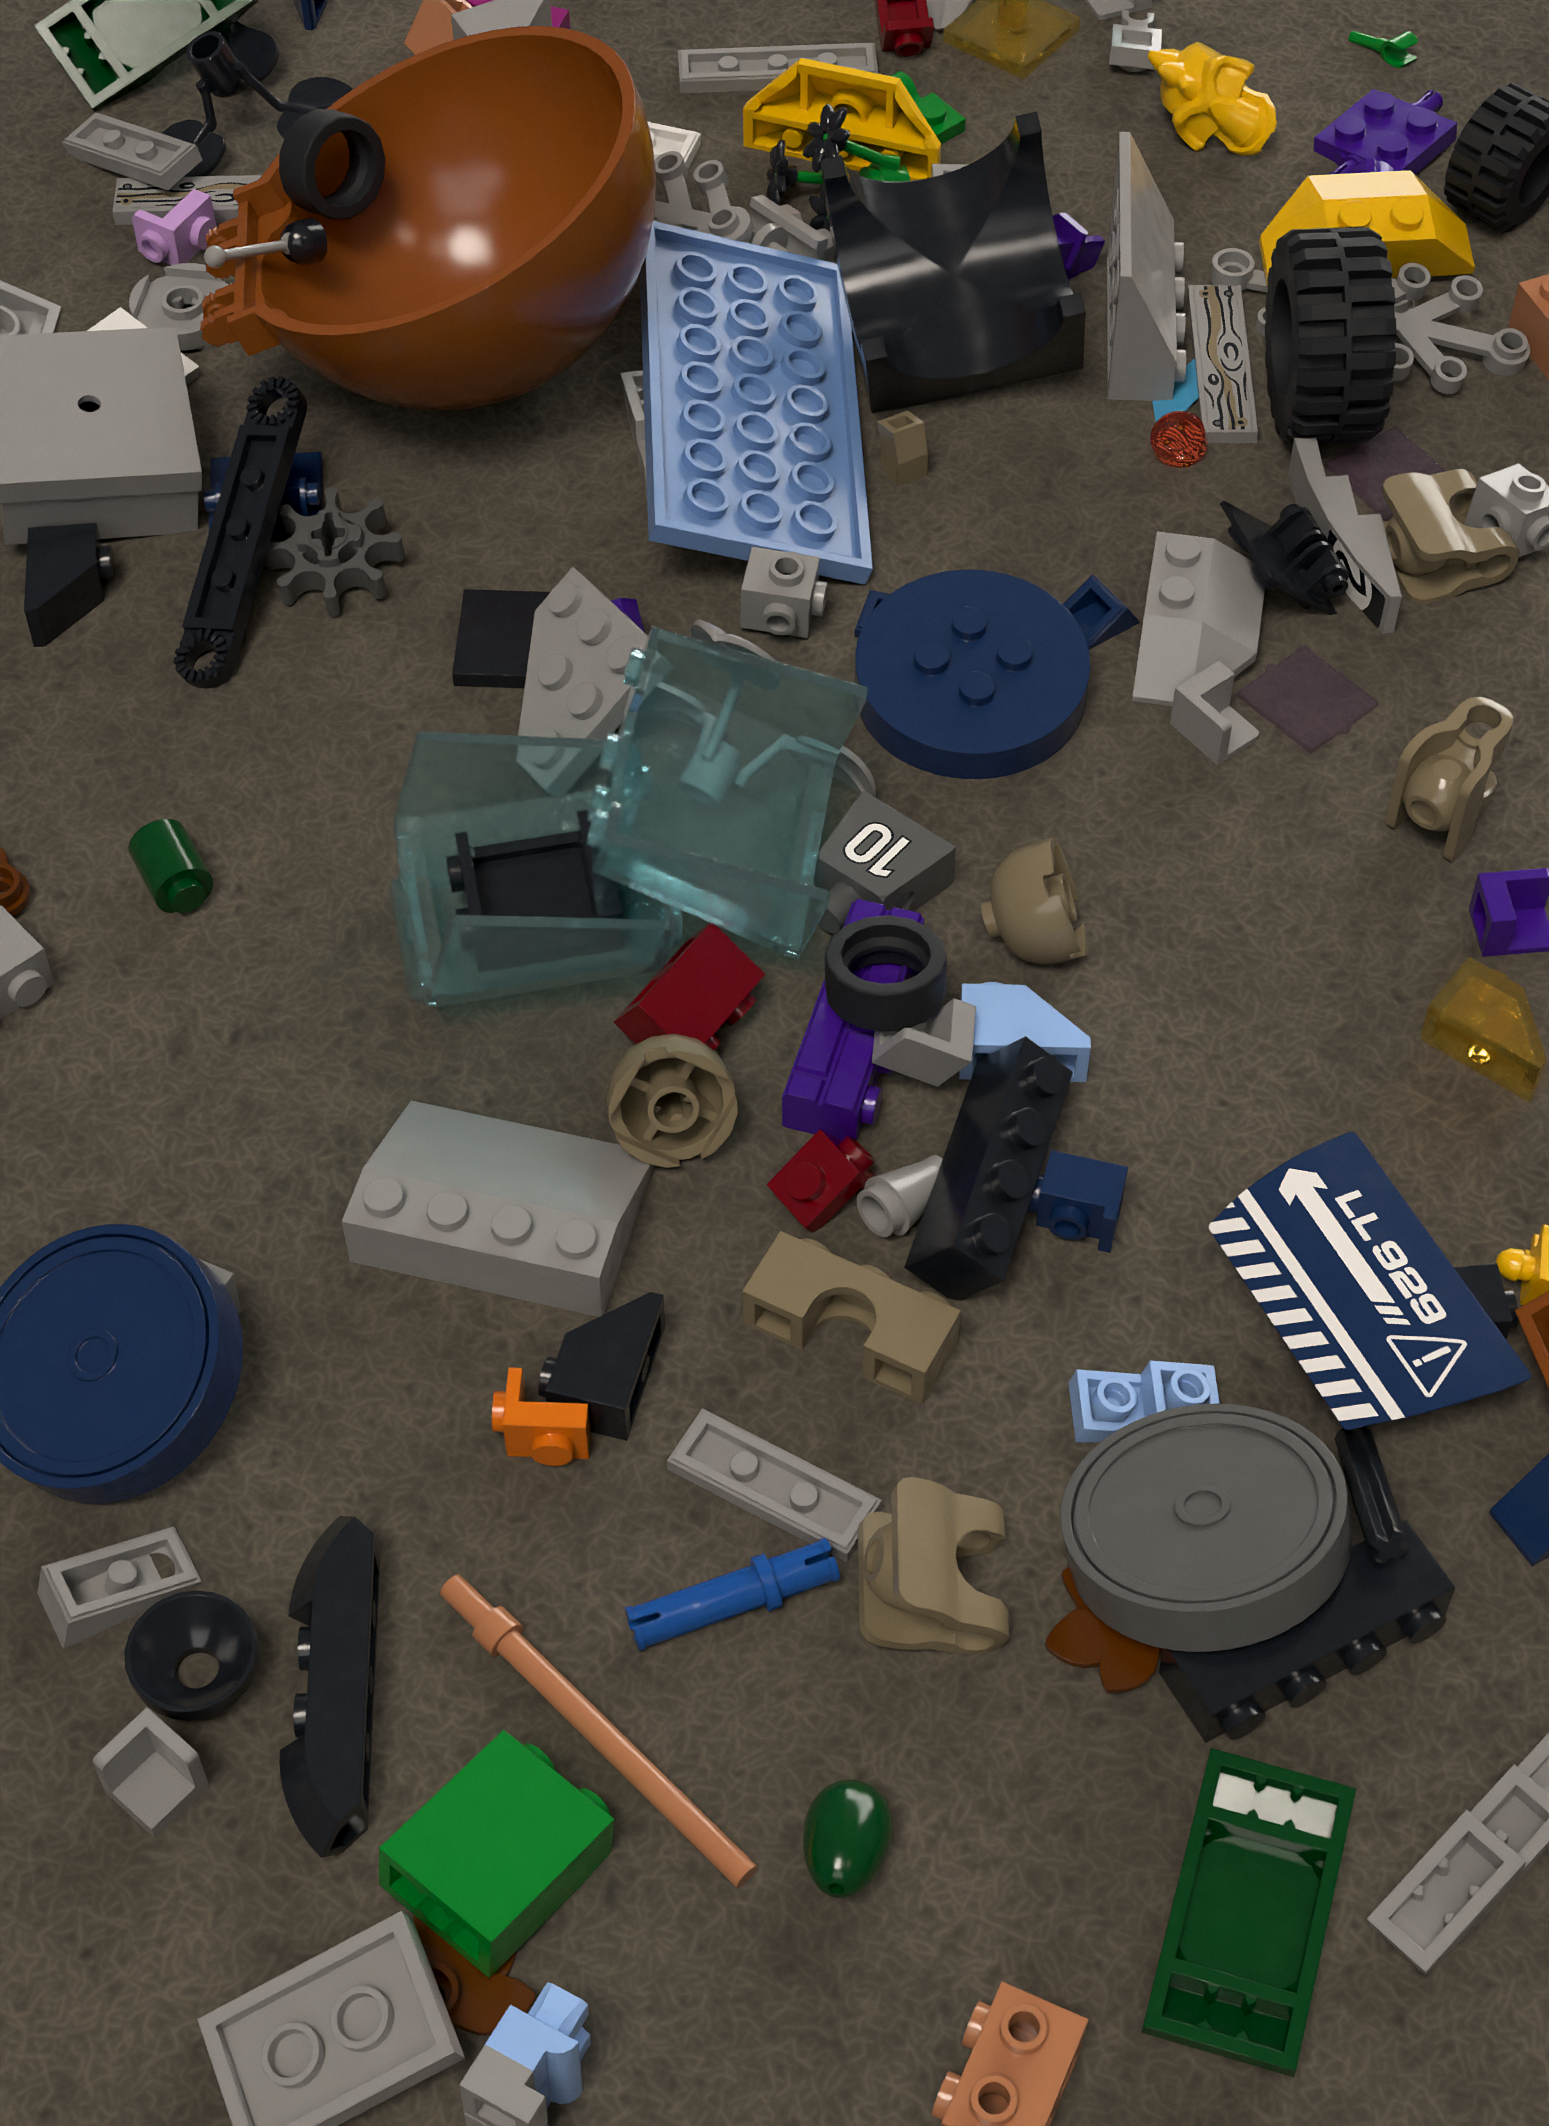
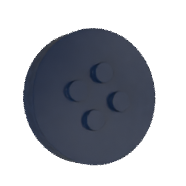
M952 570L935 573L916 579L895 590L867 618L861 629L855 653L856 705L861 720L872 737L885 750L908 765L935 775L959 779H990L1013 775L1039 765L1052 757L1065 746L1078 729L1086 707L1090 675V653L1084 633L1073 615L1059 600L1040 587L1021 578L994 571Z
M127 1224L99 1225L72 1232L44 1246L24 1261L0 1287V1463L14 1474L56 1497L85 1504L113 1503L138 1497L165 1484L188 1467L209 1445L225 1420L237 1391L242 1368L243 1340L238 1312L232 1297L218 1276L201 1260L168 1236L148 1228Z

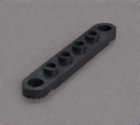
M279 376L278 379L269 377V382L267 383L263 380L260 382L261 387L259 389L255 387L252 390L254 395H249L247 399L250 404L246 407L247 414L244 424L240 425L188 603L182 624L184 633L182 640L179 642L180 647L176 648L174 652L177 655L173 661L176 665V671L187 683L194 687L209 689L222 685L231 676L240 651L307 413V400L303 393L290 379L287 378L286 380L282 376ZM280 398H287L289 401H286L285 404L288 407L282 408L284 412L281 414L279 411L277 412L278 417L272 414L269 418L267 411L270 405ZM215 649L217 655H214L213 658L216 661L210 662L212 665L210 668L205 666V671L198 669L197 672L194 669V665L198 657L207 650Z

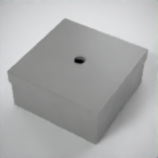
M176 327L0 335V515L5 545L27 544L28 528L97 523L100 539L168 535L198 530V491H202V469Z

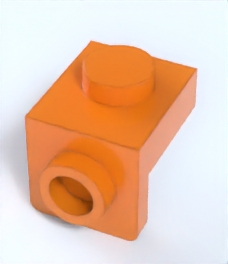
M509 1367L506 1391H495L492 1403V1431L504 1433L507 1456L532 1457L536 1462L547 1466L566 1465L572 1459H589L591 1429L588 1404L526 1402L523 1368Z

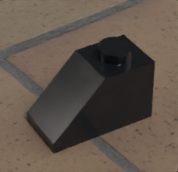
M97 523L28 528L24 612L34 647L47 646L104 601L105 580L115 579V561L112 546H102Z
M649 1292L565 1333L557 1358L548 1356L544 1362L538 1384V1395L545 1397L546 1402L588 1404L592 1433L627 1441L665 1330L664 1295Z

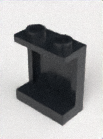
M601 808L577 811L578 831L478 847H470L467 831L455 833L457 855L446 856V864L451 892H464L466 908L455 909L461 946L473 945L477 968L624 944L623 910Z

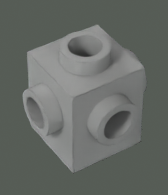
M1520 464L1480 477L1464 525L1474 528L1500 527L1511 535L1520 551L1519 557L1543 550L1549 546V486L1546 485V482L1541 477L1532 474Z
M752 547L741 588L740 628L766 631L776 635L808 638L813 615L823 617L827 599L828 582L818 581L820 557Z

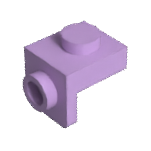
M193 189L163 218L141 209L132 216L138 251L152 262L159 263L162 261L170 265L187 263L201 249H207V242H205L206 234L209 233V229H213V226L217 227L211 195Z

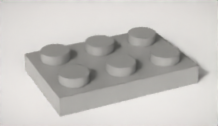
M403 1911L394 1914L197 2019L232 2126H338L465 2059L413 1918Z

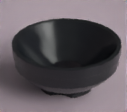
M197 1590L174 1594L160 1600L147 1609L132 1628L124 1651L125 1669L131 1686L144 1704L160 1715L186 1721L211 1717L223 1712L236 1703L248 1690L256 1674L259 1654L258 1638L251 1619L242 1607L228 1597L214 1592ZM195 1653H206L213 1656L219 1662V1669L216 1677L208 1685L201 1688H188L176 1679L180 1663L188 1656Z

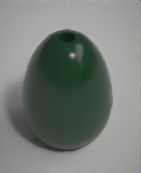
M852 1779L837 1781L821 1790L811 1803L805 1817L803 1827L805 1863L816 1886L823 1893L831 1897L848 1898L865 1889L876 1877L887 1857L892 1842V1816L886 1800L873 1786Z

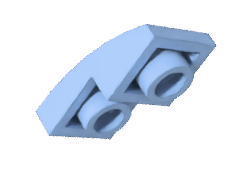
M1150 1360L1141 1374L1076 1369L1068 1382L1075 1442L1080 1443L1101 1442L1124 1426L1164 1410L1197 1404H1220L1214 1365Z

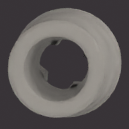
M931 1155L921 1162L869 1178L865 1183L864 1190L857 1195V1208L866 1226L880 1237H888L893 1233L898 1236L904 1235L924 1213L942 1158L937 1155Z

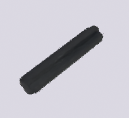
M1366 1426L1353 1430L1341 1428L1334 1439L1370 1557L1381 1564H1385L1390 1558L1402 1560L1409 1550L1405 1538L1406 1533L1372 1432Z

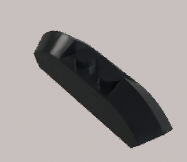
M339 1516L313 1545L296 1578L288 1617L310 1626L300 1627L298 1633V1664L300 1671H308L307 1693H296L293 1719L294 1733L298 1739L280 1750V1777L285 1800L296 1826L308 1844L321 1858L343 1853L368 1830L380 1560L374 1533L355 1516Z

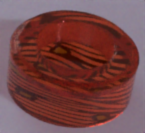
M1174 411L1162 416L1154 424L1150 435L1151 445L1156 458L1165 465L1175 468H1187L1196 464L1205 454L1208 445L1202 421L1195 414L1187 411Z

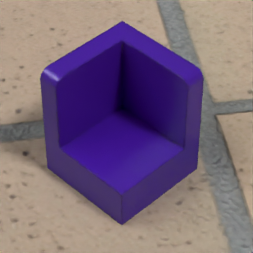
M1549 868L1478 873L1469 905V912L1482 957L1549 951V920L1545 910L1549 895Z

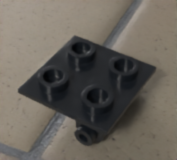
M1224 500L1220 503L1232 524L1228 528L1230 536L1243 550L1251 555L1255 562L1251 570L1264 587L1272 592H1275L1277 589L1287 592L1304 609H1309L1313 606L1329 615L1337 614L1329 599L1331 597H1338L1347 590L1349 573L1334 552L1331 544L1327 542L1325 534L1320 531V527L1308 508L1300 507L1298 504H1290L1281 511L1280 519L1273 526H1270Z

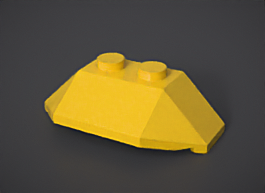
M800 58L748 100L743 108L744 147L770 152L780 140H785L784 155L812 161L813 157L806 158L803 156V149L806 144L814 139L808 132L807 127L810 122L820 123L823 107L826 104H830L833 107V112L842 107L847 108L846 118L840 128L849 130L850 137L848 140L882 154L899 156L900 164L906 166L909 172L910 181L931 178L932 164H940L941 142L900 78ZM845 151L839 153V156L842 155L845 165L851 170L860 171L862 167H868L872 163Z
M1411 170L1307 176L1259 238L1266 285H1268V272L1272 265L1271 256L1273 249L1276 248V242L1292 229L1368 227L1382 237V242L1386 244L1388 250L1387 259L1391 262L1393 273L1391 278H1397L1400 268L1407 263L1423 265L1428 269L1431 276L1473 274L1475 269L1466 224Z

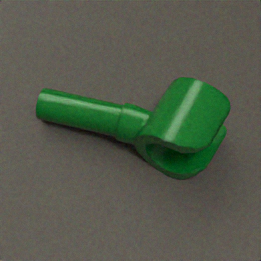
M1354 30L1349 35V42L1375 50V52L1381 54L1385 62L1395 68L1403 67L1417 60L1416 56L1410 55L1406 50L1418 43V38L1412 32L1406 31L1389 40L1376 38Z

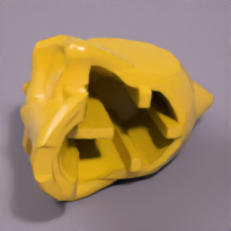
M1199 42L1187 46L1182 51L1160 49L1159 51L1151 50L1148 52V59L1162 80L1160 86L1161 102L1173 114L1172 123L1176 133L1193 150L1201 151L1208 138L1214 135L1225 145L1229 152L1241 156H1251L1262 151L1261 148L1271 133L1275 132L1277 120L1275 106L1268 94L1256 92L1246 86V80L1254 71V64L1245 59L1222 55Z

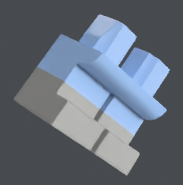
M547 1982L528 2014L512 2005L508 2007L459 2085L466 2126H549L547 2124V2107L550 2102L567 2104L576 2100L583 2093L580 2062L591 2045L590 2033L582 2027L589 2015L588 2004L555 1984Z

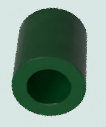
M174 819L152 821L141 827L131 838L128 846L129 854L160 910L167 913H187L203 904L213 888V879L186 829L179 821Z

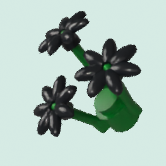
M826 104L823 107L820 123L810 122L807 127L808 132L814 139L806 144L803 149V156L806 158L813 157L812 169L814 172L797 171V166L788 165V157H784L785 140H780L770 151L772 168H769L766 173L767 179L771 181L767 188V198L779 206L781 193L785 194L786 186L795 187L796 182L821 185L820 196L813 194L809 197L812 209L818 214L811 219L809 226L815 230L825 228L829 232L822 173L819 172L821 170L820 160L839 156L840 152L845 151L872 162L868 167L864 166L861 168L858 175L878 181H910L909 172L906 166L900 164L899 156L882 154L848 140L850 137L849 130L840 128L846 118L847 108L842 107L833 112V107L830 104Z

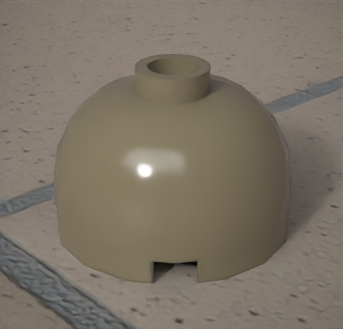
M1048 838L1010 852L997 865L991 877V900L981 903L982 917L990 938L1001 936L1013 955L1030 963L1047 965L1063 963L1087 956L1088 943L1084 923L1075 931H1073L1071 922L1077 920L1075 902L1079 901L1069 866L1059 844H1054V838Z
M683 1035L653 1036L630 1047L614 1065L607 1086L606 1099L609 1122L615 1131L616 1138L621 1147L641 1162L660 1167L681 1166L680 1160L691 1159L700 1154L702 1160L715 1153L730 1136L738 1114L733 1078L717 1052L700 1040Z

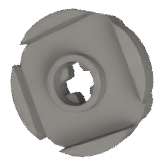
M197 263L173 264L164 267L165 276L159 277L150 283L149 275H147L134 286L129 297L130 313L147 328L176 327L180 351L193 349L204 351L216 347L215 345L212 347L211 344L202 340V330H200L201 321H203L202 300H205V295H210V292L215 293V290L228 286V284L221 280V278L215 279L214 276L208 272L206 273V265ZM184 304H191V305H192V306L189 307V308L182 309L183 306H184Z

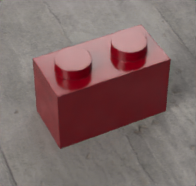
M711 921L685 940L613 1023L635 1044L653 1036L678 1034L698 1039L715 1050L720 1044V1040L714 1033L725 1021L730 1026L735 1024L754 1005L757 999L750 992L764 977L765 973Z

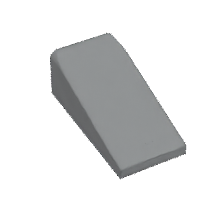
M173 1526L41 1566L37 1594L64 1649L149 1609L164 1598L190 1590L200 1585L202 1581ZM160 1553L171 1558L175 1565V1575L161 1579L149 1554Z

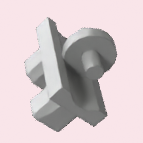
M764 195L751 197L750 209L753 223L751 244L833 262L835 251L831 233L825 228L815 230L803 222L800 212L789 204L779 206Z

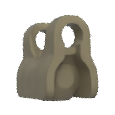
M1454 469L1432 475L1416 472L1403 473L1387 478L1383 484V498L1393 513L1392 518L1389 521H1384L1383 525L1395 572L1407 597L1415 603L1428 604L1454 598L1467 590L1495 584L1510 575L1517 565L1520 551L1507 531L1500 527L1474 528L1464 525L1478 482L1475 476L1465 469Z
M1483 697L1468 698L1446 720L1430 725L1420 731L1409 742L1400 756L1385 824L1396 830L1409 816L1424 829L1434 832L1449 831L1443 857L1454 862L1467 848L1472 839L1476 820L1489 807L1493 799L1497 780L1494 772L1490 770L1508 743L1513 726L1511 712L1491 699ZM1474 722H1482L1490 725L1493 730H1488L1481 739H1477L1466 732L1465 727Z
M916 1477L903 1478L892 1489V1514L872 1512L859 1523L858 1572L859 1627L861 1634L868 1642L876 1646L892 1649H931L952 1654H981L997 1650L1010 1638L1009 1611L1001 1599L981 1593L965 1581L958 1569L956 1557L991 1553L1005 1539L1003 1509L997 1503L990 1500L955 1493L947 1487L930 1480Z

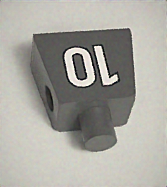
M863 791L817 854L815 859V892L822 897L811 907V914L823 930L836 934L843 928L852 901L855 902L856 899L883 904L888 910L896 907L915 911L954 882L956 846L868 792Z

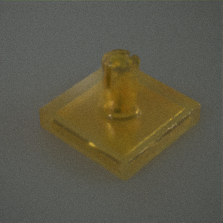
M977 0L966 12L944 28L943 42L1024 80L1079 31L1080 17L1043 0Z

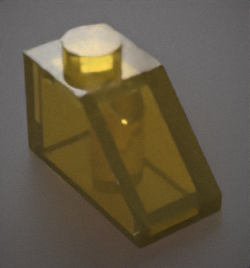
M1468 957L1428 1006L1420 1036L1422 1041L1527 1102L1532 1100L1536 1095L1547 1059L1524 987L1511 981L1502 972L1490 969Z

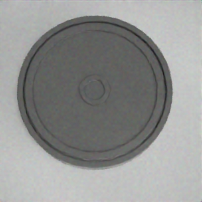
M1197 1404L1182 1406L1148 1415L1124 1426L1101 1441L1080 1462L1065 1488L1061 1503V1531L1074 1586L1085 1605L1096 1617L1122 1635L1141 1643L1170 1650L1189 1652L1229 1650L1252 1645L1289 1630L1313 1614L1335 1591L1346 1572L1352 1551L1353 1533L1346 1482L1341 1467L1333 1453L1316 1435L1302 1425L1271 1411L1243 1405Z

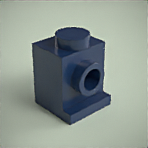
M1051 1150L1045 1174H1039L1027 1212L1037 1214L1036 1226L1049 1228L1058 1237L1068 1240H1077L1084 1236L1099 1239L1098 1250L1111 1253L1124 1198L1128 1166Z

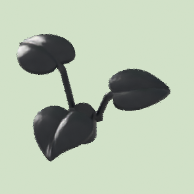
M235 21L221 34L216 31L200 34L191 41L187 48V57L201 78L196 83V88L200 92L206 116L204 125L197 120H184L171 125L161 134L197 146L203 160L184 177L208 176L218 166L226 150V142L222 136L213 133L217 127L211 93L217 97H226L237 90L244 91L247 88V84L250 85L274 109L283 112L277 122V130L281 137L285 139L286 133L299 117L315 109H327L338 99L352 91L353 88L334 78L314 77L298 82L291 89L288 102L279 100L261 83L273 71L278 62L280 52L276 41L265 32L247 27Z

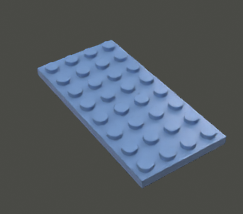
M653 221L647 254L640 270L648 541L747 561L749 560L752 547L796 552L803 555L820 557V576L866 584L873 570L852 328L838 264Z

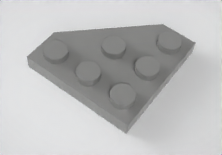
M574 567L569 570L535 610L515 755L546 788L557 796L562 793L675 662L669 654Z

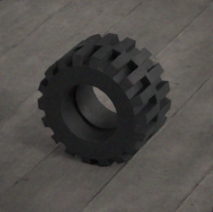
M1510 83L1507 86L1503 85L1479 106L1462 130L1450 156L1444 185V195L1447 196L1446 200L1448 203L1501 232H1510L1516 229L1539 209L1549 196L1548 100L1516 83Z

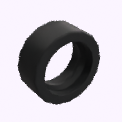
M315 109L299 117L286 133L279 155V175L283 189L296 206L331 220L351 219L364 212L378 195L384 179L385 154L380 137L369 123L356 116L333 109ZM340 132L344 135L350 152L349 168L341 185L335 192L325 197L318 191L315 180V162L323 144L330 136Z
M891 915L866 917L847 924L831 937L825 951V990L828 1004L841 1019L858 1028L879 1032L898 1031L926 1022L942 1006L947 989V956L943 941L931 928L913 919ZM892 963L907 966L919 974L902 982L881 984L865 981L852 973L871 964Z

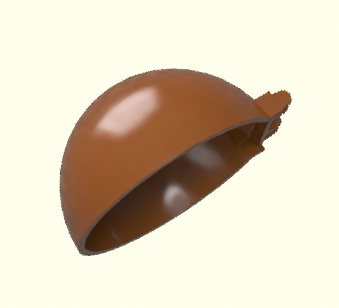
M518 26L465 36L418 53L387 68L363 82L327 108L356 116L369 123L381 139L385 154L384 179L377 197L364 212L351 219L331 220L296 206L283 189L279 175V153L259 180L233 190V197L238 203V217L219 224V227L213 226V229H209V233L206 234L205 242H207V248L217 245L223 249L279 241L286 225L296 220L314 218L323 226L328 244L326 256L321 262L306 265L291 262L282 252L228 260L220 268H212L206 264V273L208 272L215 279L221 278L223 280V278L229 279L230 275L235 276V283L217 289L215 293L210 292V295H205V300H202L203 321H201L200 326L202 340L211 344L212 347L214 345L218 347L221 345L225 346L226 343L232 344L239 341L247 355L251 356L281 344L294 358L328 381L363 397L398 407L447 411L473 409L504 402L545 384L583 357L611 326L634 288L647 254L655 214L656 169L653 143L643 102L633 78L621 57L601 40L583 32L561 27ZM340 132L328 138L321 147L315 162L316 184L320 194L325 197L335 192L341 185L349 168L350 152L346 138Z

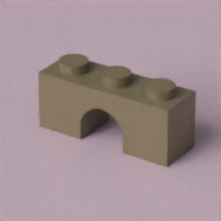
M782 1231L778 1233L742 1291L743 1324L803 1350L813 1332L826 1322L849 1320L860 1324L870 1333L863 1345L862 1378L922 1405L959 1343L961 1310L952 1307L943 1297L929 1291L918 1292L891 1280L885 1272L874 1266H859L832 1254L828 1248L815 1240L808 1238L798 1239Z

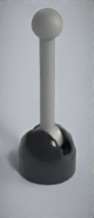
M314 218L296 220L285 226L279 241L223 249L220 246L213 245L206 249L204 260L208 266L220 268L228 260L282 252L288 260L297 264L318 263L326 256L328 247L327 237L323 226L318 220Z

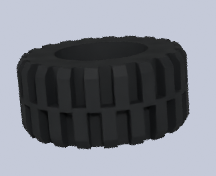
M1368 227L1292 229L1277 240L1276 248L1273 249L1271 256L1272 265L1268 272V293L1266 294L1265 304L1267 389L1271 401V415L1275 419L1274 427L1276 432L1280 434L1282 439L1292 445L1294 438L1316 437L1318 444L1367 442L1378 435L1385 426L1384 419L1388 417L1390 410L1389 400L1393 394L1394 386L1393 370L1396 366L1395 290L1392 287L1391 277L1393 273L1391 262L1387 259L1388 250L1386 244L1382 242V237Z

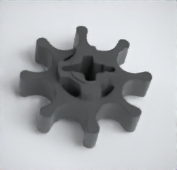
M328 487L324 491L327 502L326 507L323 510H319L316 515H299L288 504L280 507L279 514L284 532L292 536L286 541L270 542L264 567L268 571L279 568L292 569L277 579L282 602L285 605H292L299 595L305 591L321 590L323 591L328 615L337 617L341 614L339 597L349 588L364 587L375 598H384L387 591L383 573L373 568V566L386 560L403 561L405 559V552L400 533L373 534L374 531L387 524L381 499L373 498L365 509L360 512L345 513L342 511L337 488Z

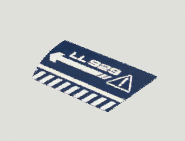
M1348 1132L1323 1142L1278 1166L1243 1191L1209 1224L1210 1232L1345 1430L1423 1414L1502 1391L1531 1379L1529 1370L1355 1132Z

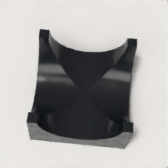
M1037 112L1015 116V122L1009 135L999 146L984 157L955 171L931 178L900 182L878 181L862 177L851 171L845 165L842 155L820 160L828 224L871 413L902 409L1083 369L1086 311L1081 292L1073 294L1057 240L1044 166L1042 130Z

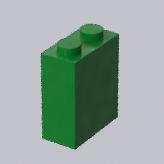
M503 1729L379 1847V1886L485 1976L490 1978L611 1854L615 1819L611 1816L606 1804L594 1792L586 1788L578 1790L558 1774L553 1763L542 1750L529 1743L522 1745Z

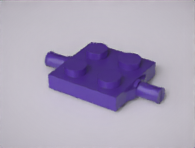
M1372 89L1314 137V152L1334 161L1339 166L1328 175L1350 174L1358 164L1365 162L1367 158H1376V160L1386 162L1394 171L1411 170L1414 174H1417L1456 140L1457 122L1435 113L1436 110L1443 106V98L1437 91L1433 94L1434 90L1432 89L1428 90L1419 100L1413 103H1407L1389 93Z

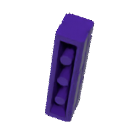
M856 899L855 902L852 901L844 926L866 917L888 915L913 919L924 925V918L918 912L896 907L888 910L883 904ZM881 963L860 968L852 974L865 981L885 984L902 982L917 976L919 973L907 966ZM825 979L782 1095V1126L810 1134H815L821 1129L841 1141L847 1135L858 1140L863 1123L874 1126L880 1111L883 1088L876 1087L880 1073L891 1075L893 1070L872 1063L875 1031L856 1027L841 1019L830 1007L825 990Z

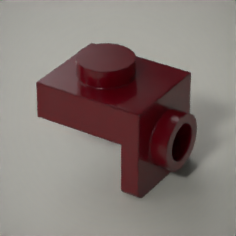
M874 0L882 52L895 51L899 56H913L922 52L924 48L931 47L935 28L933 18L928 15L926 0Z
M819 1129L766 1185L802 1226L814 1233L822 1228L860 1188H865L866 1181L875 1176L870 1168L876 1160L850 1135H847L841 1141Z

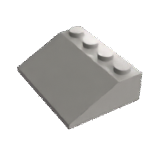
M1119 132L1107 249V399L1173 400L1175 382L1184 383L1186 374V350L1177 349V346L1184 345L1186 315L1185 313H1176V310L1183 309L1185 278L1175 277V274H1182L1184 242H1174V219L1130 132Z
M410 1101L363 1167L342 1219L349 1260L353 1263L600 1317L604 1315L654 1165L641 1162L625 1151L619 1144Z

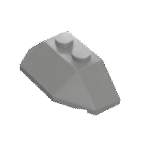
M1157 531L1132 701L1173 706L1175 687L1218 660L1230 669L1235 676L1256 661L1265 587L1257 580L1251 570L1255 562L1214 538Z

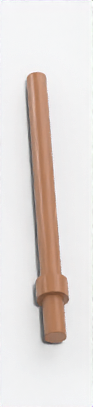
M460 1574L454 1575L443 1585L440 1595L474 1628L472 1637L492 1657L496 1658L501 1655L737 1889L757 1872L758 1866L521 1635L523 1625L503 1606L494 1608Z

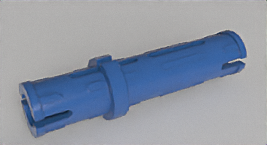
M824 1537L818 1539V1542L767 1559L766 1555L762 1553L750 1558V1566L633 1607L632 1605L625 1607L627 1622L630 1630L634 1631L635 1636L633 1638L638 1651L646 1650V1647L764 1605L769 1612L782 1607V1599L829 1582L840 1581V1573L835 1556L829 1557L832 1548L828 1540Z

